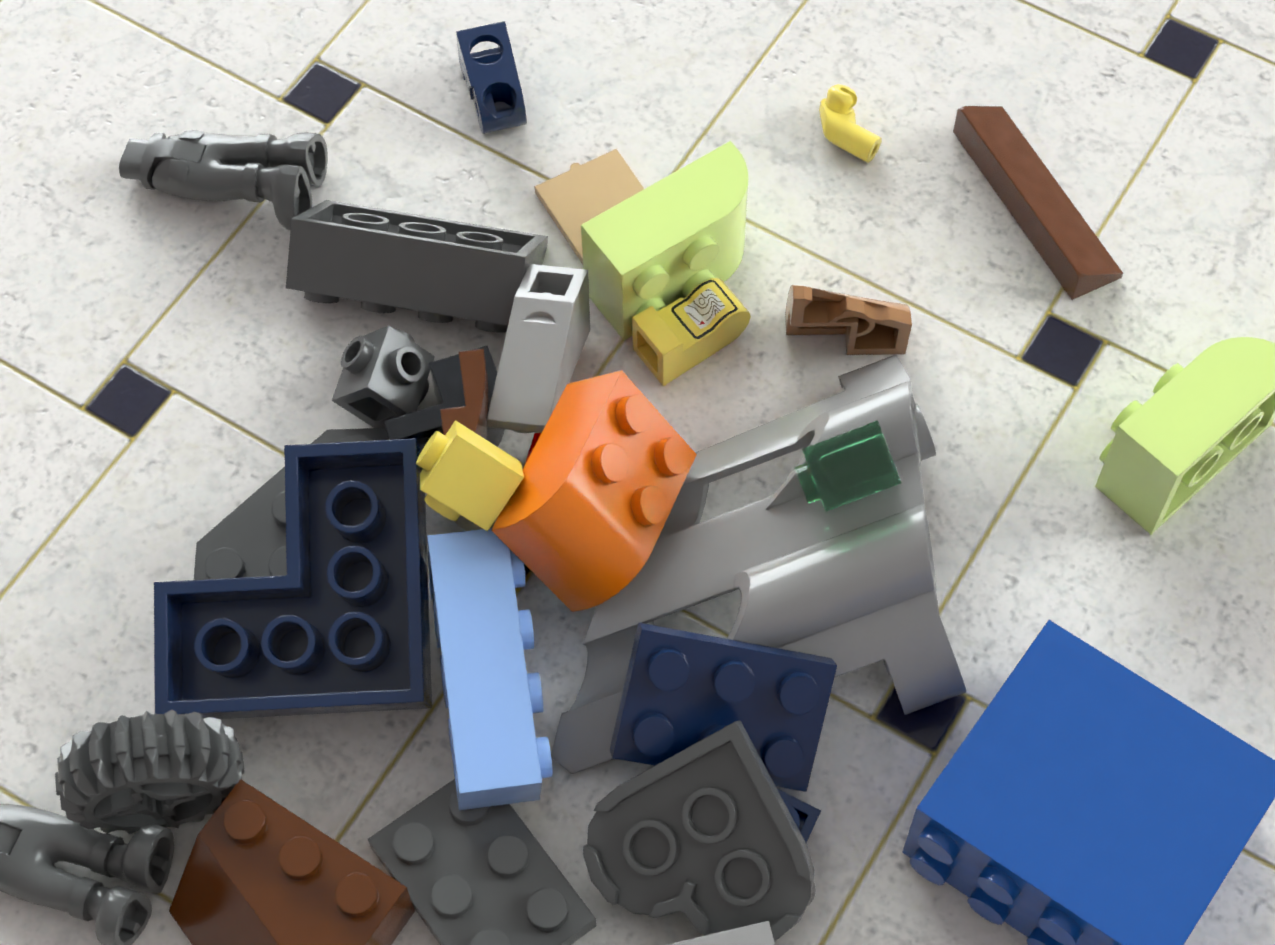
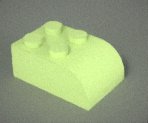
M731 141L581 225L583 269L588 270L589 298L623 340L633 336V316L650 306L659 311L679 298L687 297L695 287L709 279L719 278L725 282L739 267L745 246L749 178L746 162L740 151Z
M1253 337L1229 338L1208 347L1185 368L1179 363L1173 365L1159 379L1153 389L1155 394L1143 405L1137 400L1131 402L1114 420L1111 430L1116 434L1099 457L1104 465L1095 487L1152 535L1272 425L1275 419V343Z

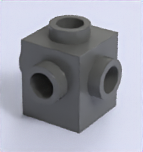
M386 326L364 336H358L348 344L342 354L341 366L343 370L332 401L373 428H385V420L417 411L418 406L424 400L429 389V381L427 380L430 373L429 363L434 361L435 356L417 345L411 335L391 326Z

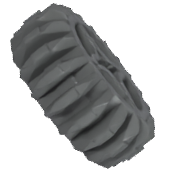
M170 710L165 714H150L146 711L142 716L130 718L121 715L118 721L111 723L98 722L93 725L92 731L78 732L73 735L72 741L60 747V756L57 758L58 772L55 773L56 795H60L61 810L66 812V818L80 823L81 827L87 829L100 827L101 831L105 833L124 830L128 834L138 831L147 824H158L178 829L180 824L190 821L201 822L205 815L215 813L239 780L242 779V774L245 772L243 754L240 752V746L237 738H235L234 729L222 724L221 719L203 718L202 714L197 712L178 715L174 710Z

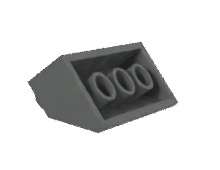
M325 200L291 219L286 289L304 291V298L312 302L337 303L340 298L361 301V308L371 312L392 313L398 307L418 311V318L429 322L448 323L453 321V317L475 320V327L480 330L503 333L507 332L514 297L529 264H543L548 236Z

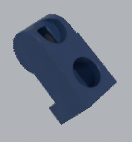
M505 21L456 31L461 71L464 80H466L470 98L474 102L482 134L527 124L522 89ZM490 41L498 45L497 48L470 53L472 48L480 42Z

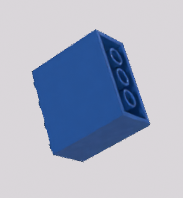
M1048 620L917 806L902 853L911 858L909 861L911 866L922 877L937 885H944L945 882L969 897L967 900L968 904L978 915L997 925H1002L1006 922L1028 937L1026 940L1028 945H1184L1275 799V760L1056 623Z

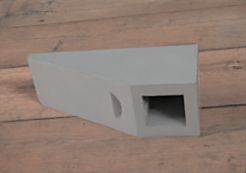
M529 264L514 297L487 416V427L508 429L524 434L542 433L566 385L570 382L590 332L588 270Z

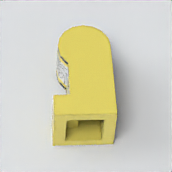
M712 278L695 287L687 297H681L659 311L650 306L633 316V350L661 385L665 386L737 339L746 329L751 316L749 311L721 279Z

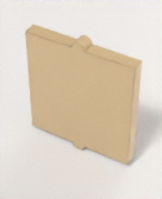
M617 149L582 165L573 163L569 171L534 186L535 194L582 264L581 225L644 190V187Z

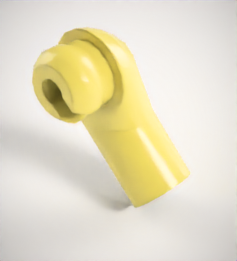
M840 84L831 86L827 92V98L821 100L819 107L823 134L832 144L869 163L878 152L882 138L856 124L853 106L857 102V95L854 90Z

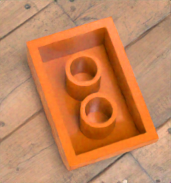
M622 370L569 383L566 385L523 468V480L500 512L491 531L572 612L595 607L619 593L643 568L654 549L697 454Z

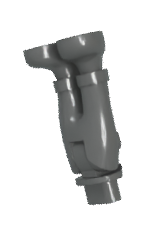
M188 130L182 134L171 135L166 138L165 133H154L149 140L129 139L119 163V173L121 178L140 180L146 189H157L187 199L201 201L245 199L258 203L266 199L273 203L275 215L279 223L287 230H291V219L312 208L310 185H322L327 172L328 152L323 136L309 132L293 134L278 140L272 134L242 136Z
M0 804V891L36 905L67 912L77 919L88 922L94 919L97 940L103 945H132L145 929L151 917L152 905L149 898L141 892L123 886L104 887L102 882L87 877H79L55 867V863L59 861L68 862L89 868L92 872L110 878L117 877L141 890L159 894L166 884L173 859L174 837L171 829L158 824H147L135 833L128 844H125L122 837L109 833L102 834L94 829L81 827L80 823L68 820L63 815L34 807Z

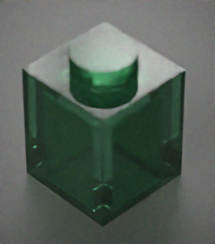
M878 420L803 448L801 452L806 463L794 467L807 503L810 504L820 500L824 512L902 483Z

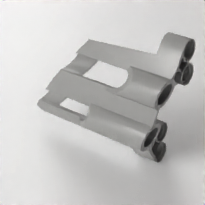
M897 355L838 376L841 388L844 387L845 390L841 393L695 452L697 454L649 559L625 588L609 600L596 606L583 642L588 652L585 677L574 704L569 711L561 714L551 753L552 759L571 774L613 759L610 753V745L638 623L654 625V620L738 589L741 592V603L737 618L727 639L832 658L837 664L835 677L883 660L888 675L891 676L904 715L966 693L960 669L939 615L933 554L921 481V461L935 456L936 450L924 416L918 404H915L910 377ZM803 449L804 455L773 496L700 523L709 483Z

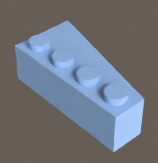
M492 528L488 532L480 529L427 535L428 582L430 597L433 600L437 648H441L442 654L440 655L444 702L449 710L448 731L459 810L540 800L542 778L553 776L548 737L536 738L533 713L543 712L539 672L527 673L524 650L534 649L530 609L518 611L515 588L525 587L526 584L524 563L491 531Z

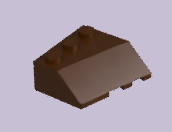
M240 779L198 833L169 912L192 945H392L414 914L415 909L406 886Z

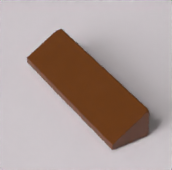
M964 106L959 108L956 114L953 133L1072 300L1121 279L1123 272L1005 109L1002 106Z

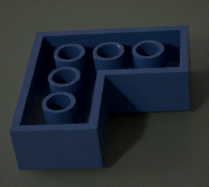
M416 439L284 445L287 575L154 582L155 714H165L170 710H174L178 715L197 712L202 714L203 718L231 719L432 708L426 502L424 501L425 493L420 490V472L423 468L416 465L422 449Z

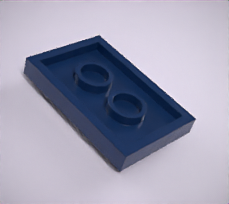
M638 623L610 745L611 756L613 759L655 766L735 721H741L775 786L807 792L837 664L832 658Z

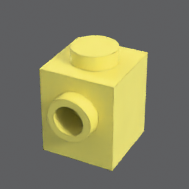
M456 420L446 435L436 431L431 436L416 461V465L423 468L420 472V490L427 494L424 498L426 504L440 515L452 521H457L461 515L487 532L524 478L522 465L519 460Z

